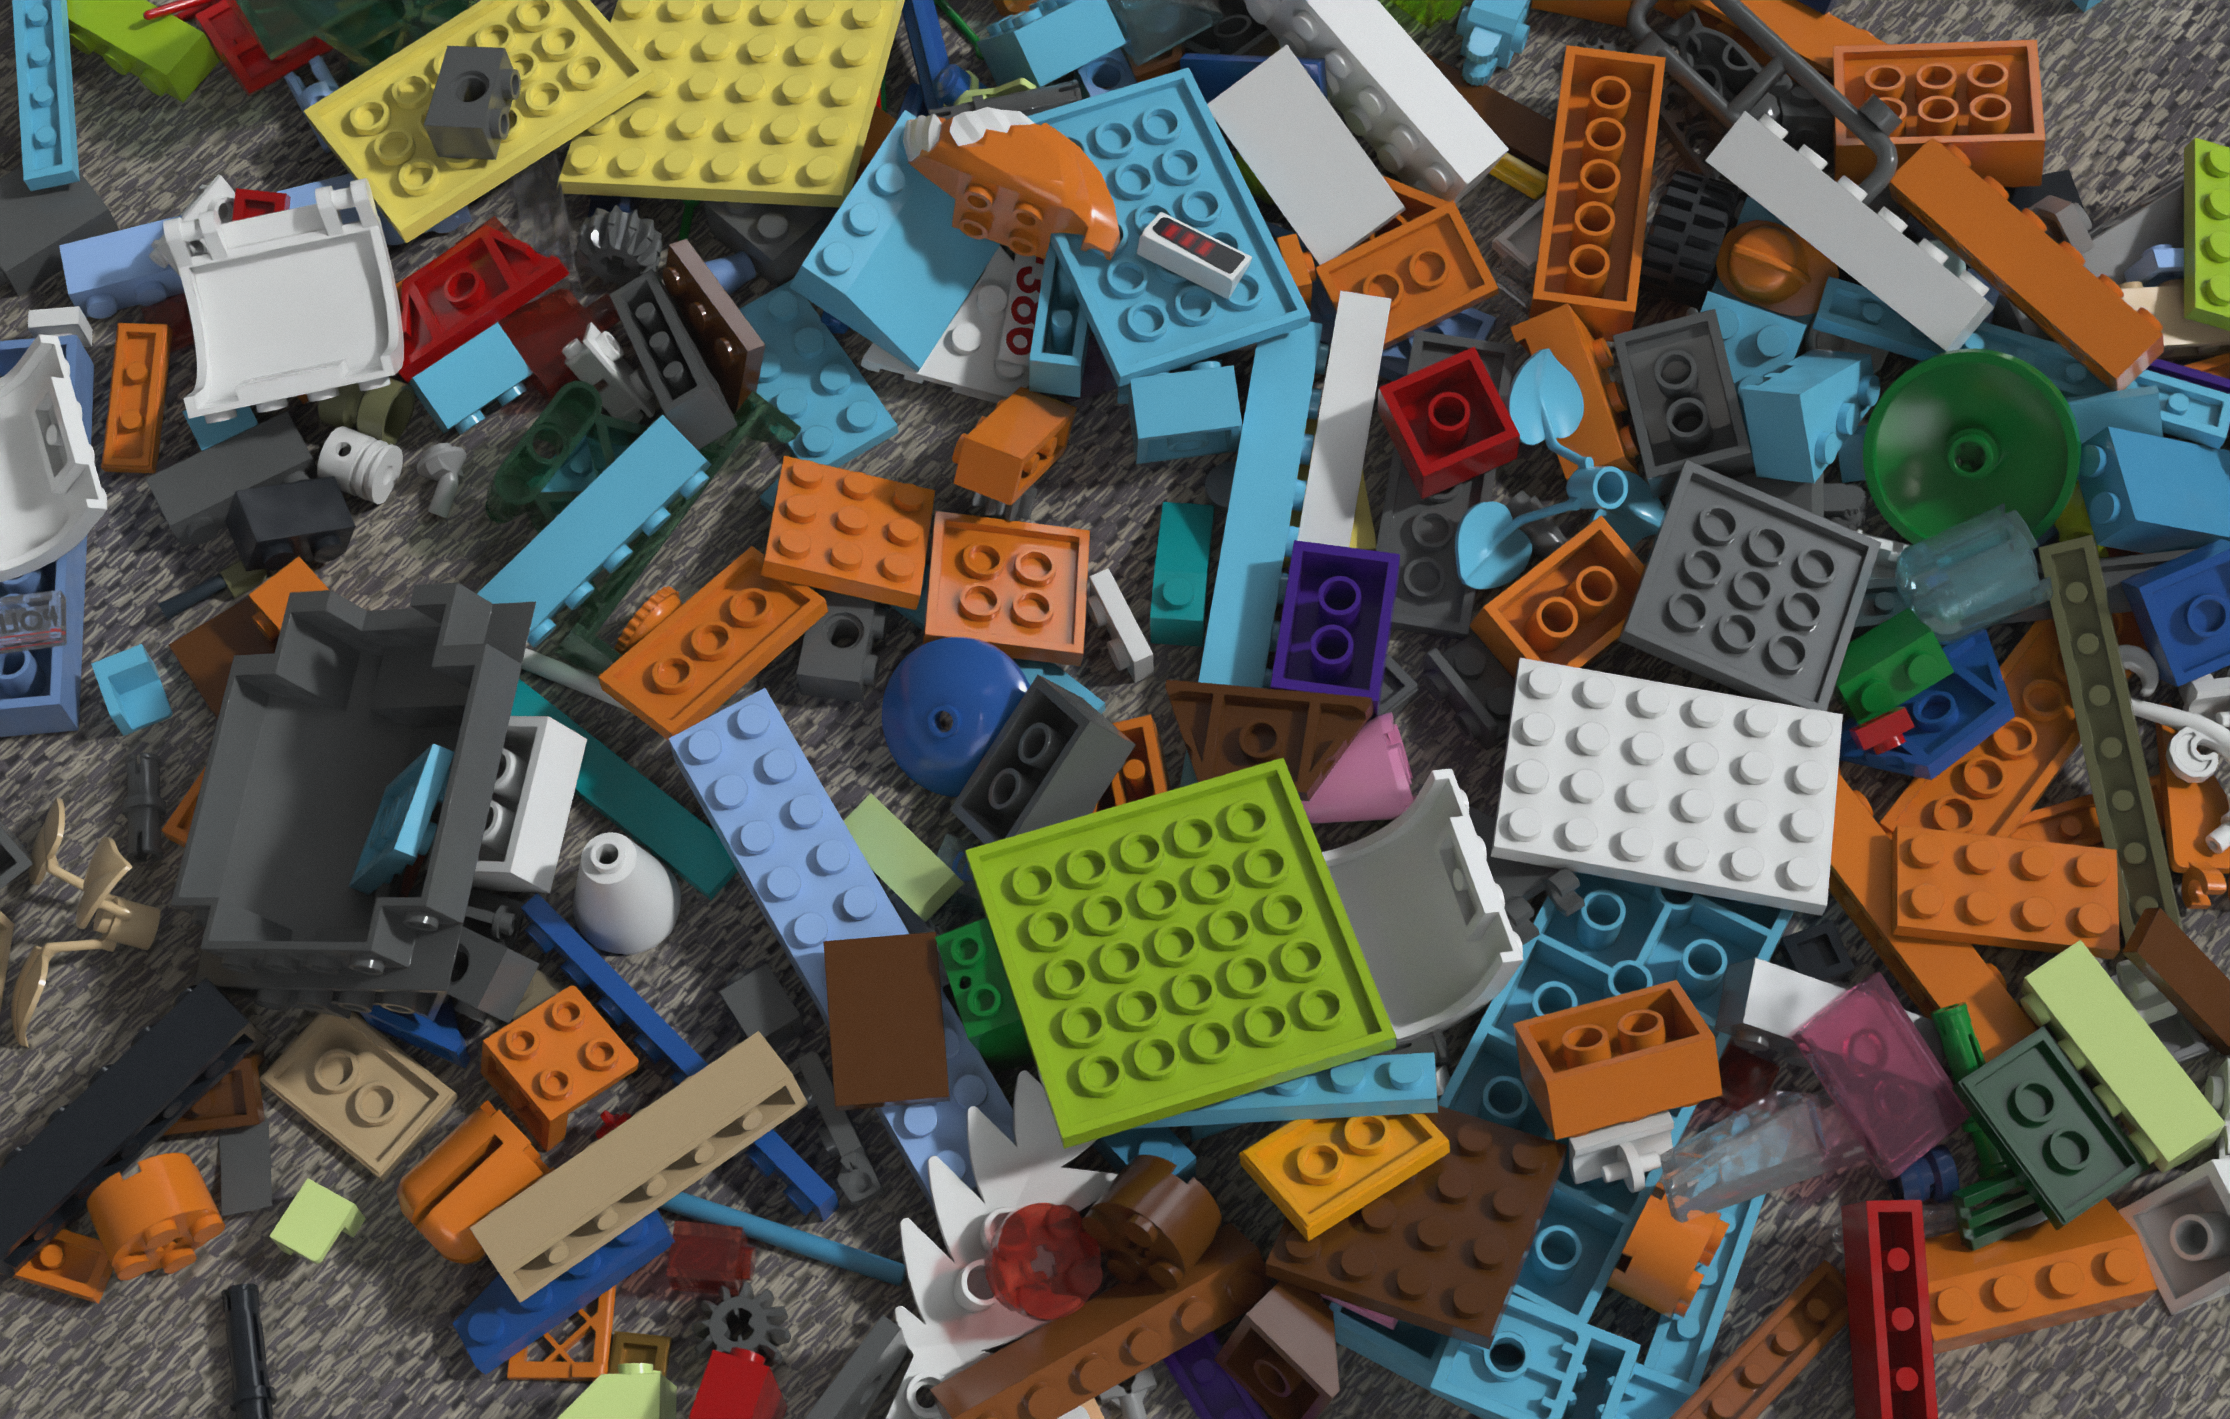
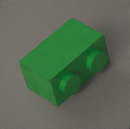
M1908 607L1848 644L1833 694L1841 707L1860 725L1899 706L1954 673V670L1933 630Z

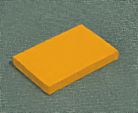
M1424 1113L1299 1119L1290 1121L1240 1152L1239 1156L1241 1166L1309 1242L1450 1153V1144L1446 1136Z

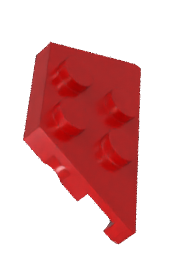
M487 225L483 226L402 281L401 302L403 303L401 319L404 338V361L398 373L407 383L410 382L414 376L570 274L568 269L558 257L551 255L548 258L535 252L529 244L523 241L507 239L502 232Z

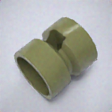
M390 378V385L366 391H360L358 383L338 387L340 395L319 401V418L322 423L336 428L341 426L349 429L355 428L360 433L387 442L389 445H395L413 415L415 392L411 385Z

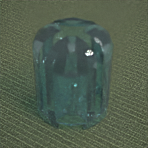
M2005 503L1906 547L1898 556L1895 567L1896 587L1904 608L1907 609L1909 607L1916 613L1922 624L1928 625L1933 630L1940 645L1954 644L2051 600L2053 589L2050 576L2039 580L2037 562L2032 551L2038 545L2027 524L2016 510L2005 514Z

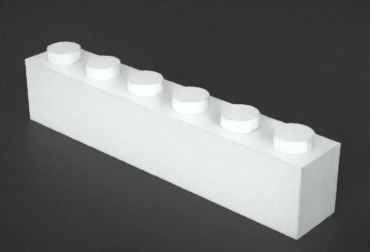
M1745 111L1705 161L1946 352L1960 349L1993 310L1994 306L1984 298L1990 289L1966 270L1957 277L1945 268L1943 264L1949 257L1927 239L1923 238L1918 246L1902 234L1908 225L1883 206L1878 214L1867 207L1862 201L1868 194L1845 175L1838 182H1835L1822 171L1828 162L1808 146L1803 144L1798 151L1783 141L1788 131L1764 113L1757 121Z

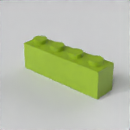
M67 0L70 42L87 55H90L93 51L99 54L118 73L127 75L130 72L139 77L140 81L158 96H163L167 93L184 103L220 61L204 32L172 14L152 20L144 19L143 13L145 11L157 8L156 5L147 0Z

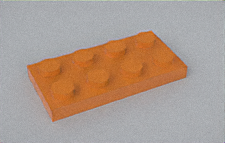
M751 546L600 674L598 679L601 689L669 741V738L710 716L828 613L826 599L808 586L761 576L764 554Z
M1897 825L1892 833V935L2061 953L2081 940L2094 957L2114 959L2120 952L2117 850Z

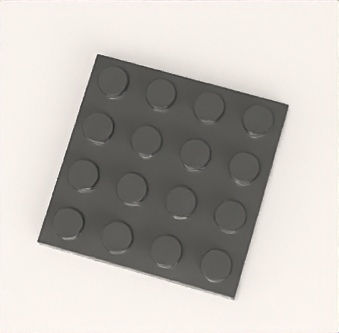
M1686 460L1681 471L1678 473L1618 641L1752 698L1803 707L1809 710L1827 711L1882 542Z

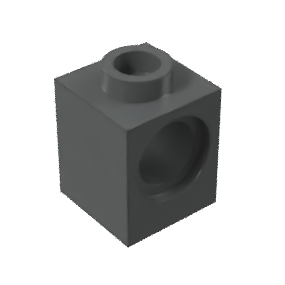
M767 963L756 970L754 968H747L738 972L727 982L726 988L719 991L727 1013L745 1040L759 1031L774 1051L806 1032L800 1013Z

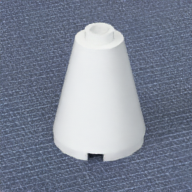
M613 832L595 836L586 844L581 855L573 899V914L577 927L581 934L595 948L605 952L637 955L656 947L671 934L680 912L681 893L676 878L663 863L626 836Z

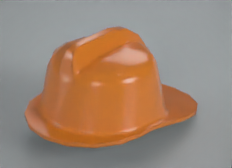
M1762 220L1741 223L1728 232L1723 239L1716 261L1719 279L1730 293L1742 300L1779 314L1795 317L1813 314L1818 311L1828 277L1839 278L1837 265L1795 231L1780 224Z

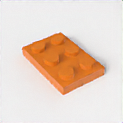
M1454 200L1315 267L1316 274L1336 313L1340 291L1391 299L1383 350L1413 336L1415 330H1426L1499 294V288Z

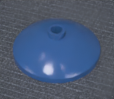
M947 637L926 643L915 649L901 661L894 670L885 689L882 703V727L889 751L898 766L915 783L943 796L958 797L1029 689L1030 684L1019 666L1006 653L985 641L970 637ZM943 711L948 712L953 719V725L950 730L944 729L940 723V715Z

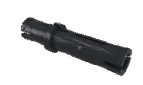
M248 1283L232 1285L228 1287V1290L224 1289L221 1291L233 1380V1393L229 1395V1406L232 1411L236 1412V1419H273V1405L277 1402L276 1389L270 1386L267 1372L265 1341L259 1307V1287Z

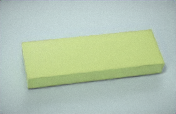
M872 793L844 820L845 825L871 869L924 922L964 884L944 862Z

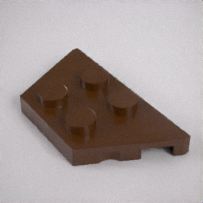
M1166 680L1165 684L1198 782L1284 758L1301 801H1310L1372 716L1374 708L1372 697Z

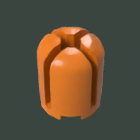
M487 1099L401 1178L396 1192L402 1214L445 1259L468 1265L480 1261L487 1255L470 1230V1227L485 1218L495 1208L504 1205L535 1184L539 1178L554 1171L555 1168L552 1167L550 1169L540 1159V1154L531 1145L530 1140L499 1109L496 1111Z

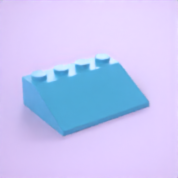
M904 110L799 268L789 287L907 366L919 372L1000 246V243L985 238L974 239L965 235L960 229L952 227L955 199L908 163L903 144L905 123L917 117Z

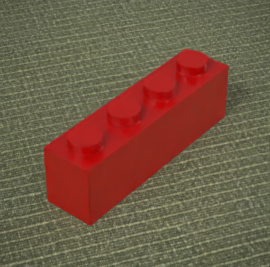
M1866 1200L1841 1206L1856 1419H1938L1922 1200Z

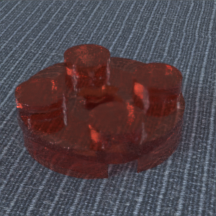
M1050 1203L1027 1205L1007 1214L999 1221L993 1231L996 1233L991 1240L990 1249L986 1250L984 1260L986 1279L995 1298L1011 1312L1016 1311L1020 1315L1036 1321L1063 1318L1080 1309L1102 1283L1103 1273L1100 1267L1101 1255L1098 1242L1084 1230L1082 1218L1071 1206ZM1039 1245L1046 1252H1052L1055 1258V1263L1052 1265L1053 1273L1049 1277H1047L1044 1271L1034 1272L1031 1267V1261L1038 1257L1036 1247Z

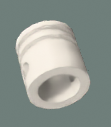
M337 427L331 432L320 452L317 476L318 479L334 476L340 491L369 500L378 505L386 501L401 474L403 464L402 450L398 446L389 445L387 442L377 440L374 437L347 427ZM343 448L342 456H339V451Z

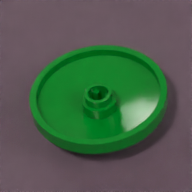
M1974 348L1947 351L1929 357L1908 369L1893 382L1877 402L1866 427L1863 443V468L1869 492L1882 516L1892 528L1921 549L1934 552L1935 548L1941 549V555L1948 556L1950 559L1965 561L1988 560L2009 555L2023 549L2041 537L2056 522L2070 501L2078 481L2081 464L2079 429L2073 412L2059 389L2042 372L2029 363L2006 353L1988 349Z

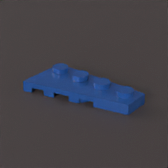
M656 1209L521 1303L499 1274L453 1322V1325L474 1365L486 1375L677 1242Z

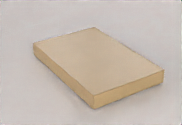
M353 1011L351 1012L350 1019L319 1013L259 1078L266 1088L382 1182L459 1098L452 1089Z

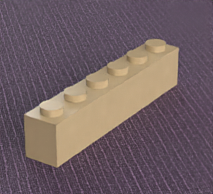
M758 1031L743 1042L731 1047L727 1053L695 1075L687 1077L680 1085L648 1107L636 1112L629 1120L607 1135L589 1144L582 1152L563 1165L539 1178L535 1184L519 1195L492 1210L485 1218L470 1227V1230L521 1303L807 1106L808 1102L792 1072Z

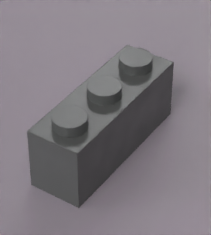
M286 411L145 479L172 532L183 548L191 543L204 544L216 537L220 529L227 527L225 520L235 491L318 479L317 466L290 414Z

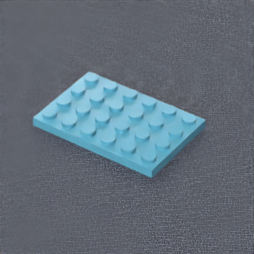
M1189 67L1027 116L1038 125L1049 124L1078 145L1101 172L1114 201L1120 243L1111 260L1106 259L1105 255L1096 249H1088L1086 252L1080 250L1083 235L1051 233L1050 242L1118 387L1130 384V380L1137 377L1164 373L1308 326L1311 314ZM1160 212L1253 257L1229 300L1137 254L1139 238L1142 232Z

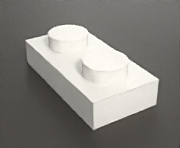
M1109 568L1089 576L1091 597L1087 598L1086 607L1094 625L1097 628L1105 625L1112 640L1107 642V646L1115 666L1119 671L1127 668L1134 683L1154 675L1153 653Z

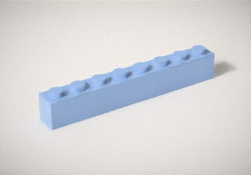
M349 173L277 191V193H286L290 196V209L317 204L315 198L316 188L332 186L333 190L350 187V181L355 179ZM468 205L424 233L431 231L448 233L457 229L460 224L471 222ZM356 207L339 210L343 224L360 220ZM376 207L377 215L380 216L386 244L400 245L405 243ZM180 215V216H176V217H172V218H168V219H164V220H169V219H174V218H179V217L182 218V216ZM164 220L59 245L68 295L74 306L81 308L86 318H107L114 315L119 309L139 304L143 306H156L163 303L167 297L185 293L181 277L170 264L166 268H162L149 257V254L153 251L151 244L154 240H159L164 235Z

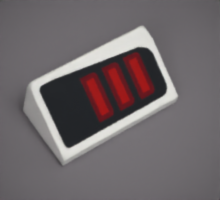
M1160 212L1144 229L1139 238L1137 249L1138 255L1228 300L1253 258L1163 212Z

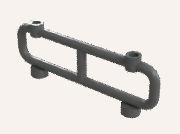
M1634 0L1631 3L1626 18L1627 28L1634 41L1638 44L1632 53L1665 57L1664 70L1728 131L1745 111L1749 113L1788 72L1877 156L1876 167L1859 185L1868 194L1862 203L1868 206L1894 177L1898 165L1897 149L1888 136L1903 121L1874 93L1859 108L1855 107L1740 0L1710 1L1761 47L1772 60L1731 103L1724 99L1647 25V14L1659 0Z

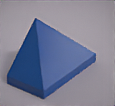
M451 996L446 1005L442 1003L434 1021L416 1013L394 1012L383 1008L381 1005H373L372 1012H360L367 1023L381 1032L463 1068H466L470 1061V1055Z

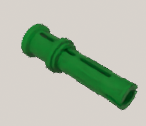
M1966 1002L1952 1004L1930 1013L1936 1030L1939 1033L1955 1084L1986 1064L1971 1023ZM1963 1105L1965 1114L1961 1116L1962 1121L1960 1124L1964 1132L1970 1133L1979 1158L1980 1165L1976 1168L1978 1176L1980 1178H1988L2010 1169Z

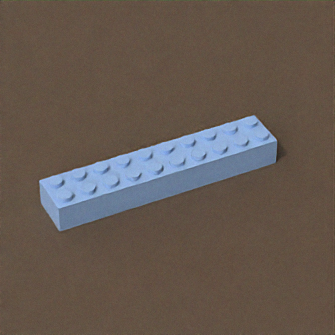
M763 688L669 738V743L677 766L830 1031L823 941L909 934L769 693L766 688ZM942 988L941 998L950 1101L874 1108L934 1213L927 1161L931 1156H937L980 1198L970 1162L967 1141L966 1113L970 1107H977L1015 1144L1013 1109L982 1056L969 1041L962 1022Z

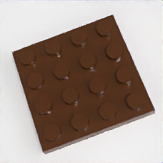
M1438 1105V1113L1424 1114L1449 1140L1450 1153L1309 1242L1286 1217L1265 1263L1266 1276L1490 1350L1566 1160L1567 1145Z

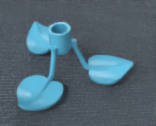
M1549 348L1541 349L1534 353L1524 362L1514 376L1507 395L1506 409L1520 434L1519 441L1521 443L1535 445L1545 440L1549 450L1578 465V469L1568 479L1566 490L1569 499L1565 502L1519 515L1514 520L1505 505L1494 501L1480 502L1465 512L1457 526L1455 555L1458 577L1461 579L1462 584L1470 588H1496L1511 582L1520 575L1527 566L1532 554L1530 539L1519 529L1526 523L1570 510L1577 511L1580 508L1595 509L1591 515L1590 523L1602 515L1632 550L1641 539L1657 534L1665 512V507L1658 497L1653 498L1649 485L1637 474L1630 471H1622L1613 466L1594 467L1591 457H1583L1558 443L1556 438L1569 437L1578 428L1584 412L1583 396L1573 375L1554 357Z

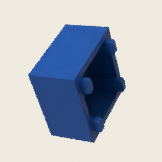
M2217 540L2120 581L2147 650L2157 663L2160 680L2179 687L2230 665V541Z

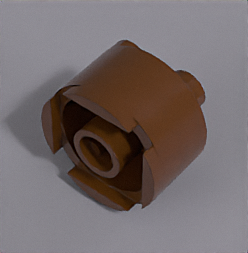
M1154 1155L1135 1156L1119 1172L1090 1208L1089 1212L1082 1219V1226L1109 1258L1107 1267L1118 1280L1128 1285L1135 1284L1138 1279L1151 1280L1165 1289L1175 1290L1215 1239L1216 1231L1222 1223V1216L1214 1198L1198 1180L1192 1177L1188 1184L1172 1174L1177 1165Z

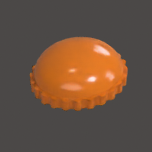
M670 586L663 587L642 605L618 638L617 644L614 647L615 650L613 651L615 658L619 659L683 605L678 591Z

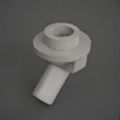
M440 443L424 451L423 458L418 462L416 469L422 477L438 482L427 512L447 519L458 489L459 480L465 478L461 468L466 461L467 454L462 447H452L449 443Z

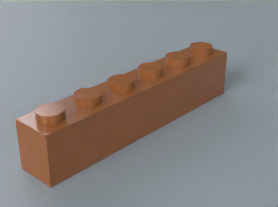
M1228 1223L1216 1231L1217 1235L1211 1245L1175 1290L1165 1289L1155 1281L1138 1279L1133 1285L1122 1282L931 1388V1394L942 1418L1057 1419L1251 1310L1273 1288L1270 1277L1266 1276V1267L1259 1249L1236 1227Z

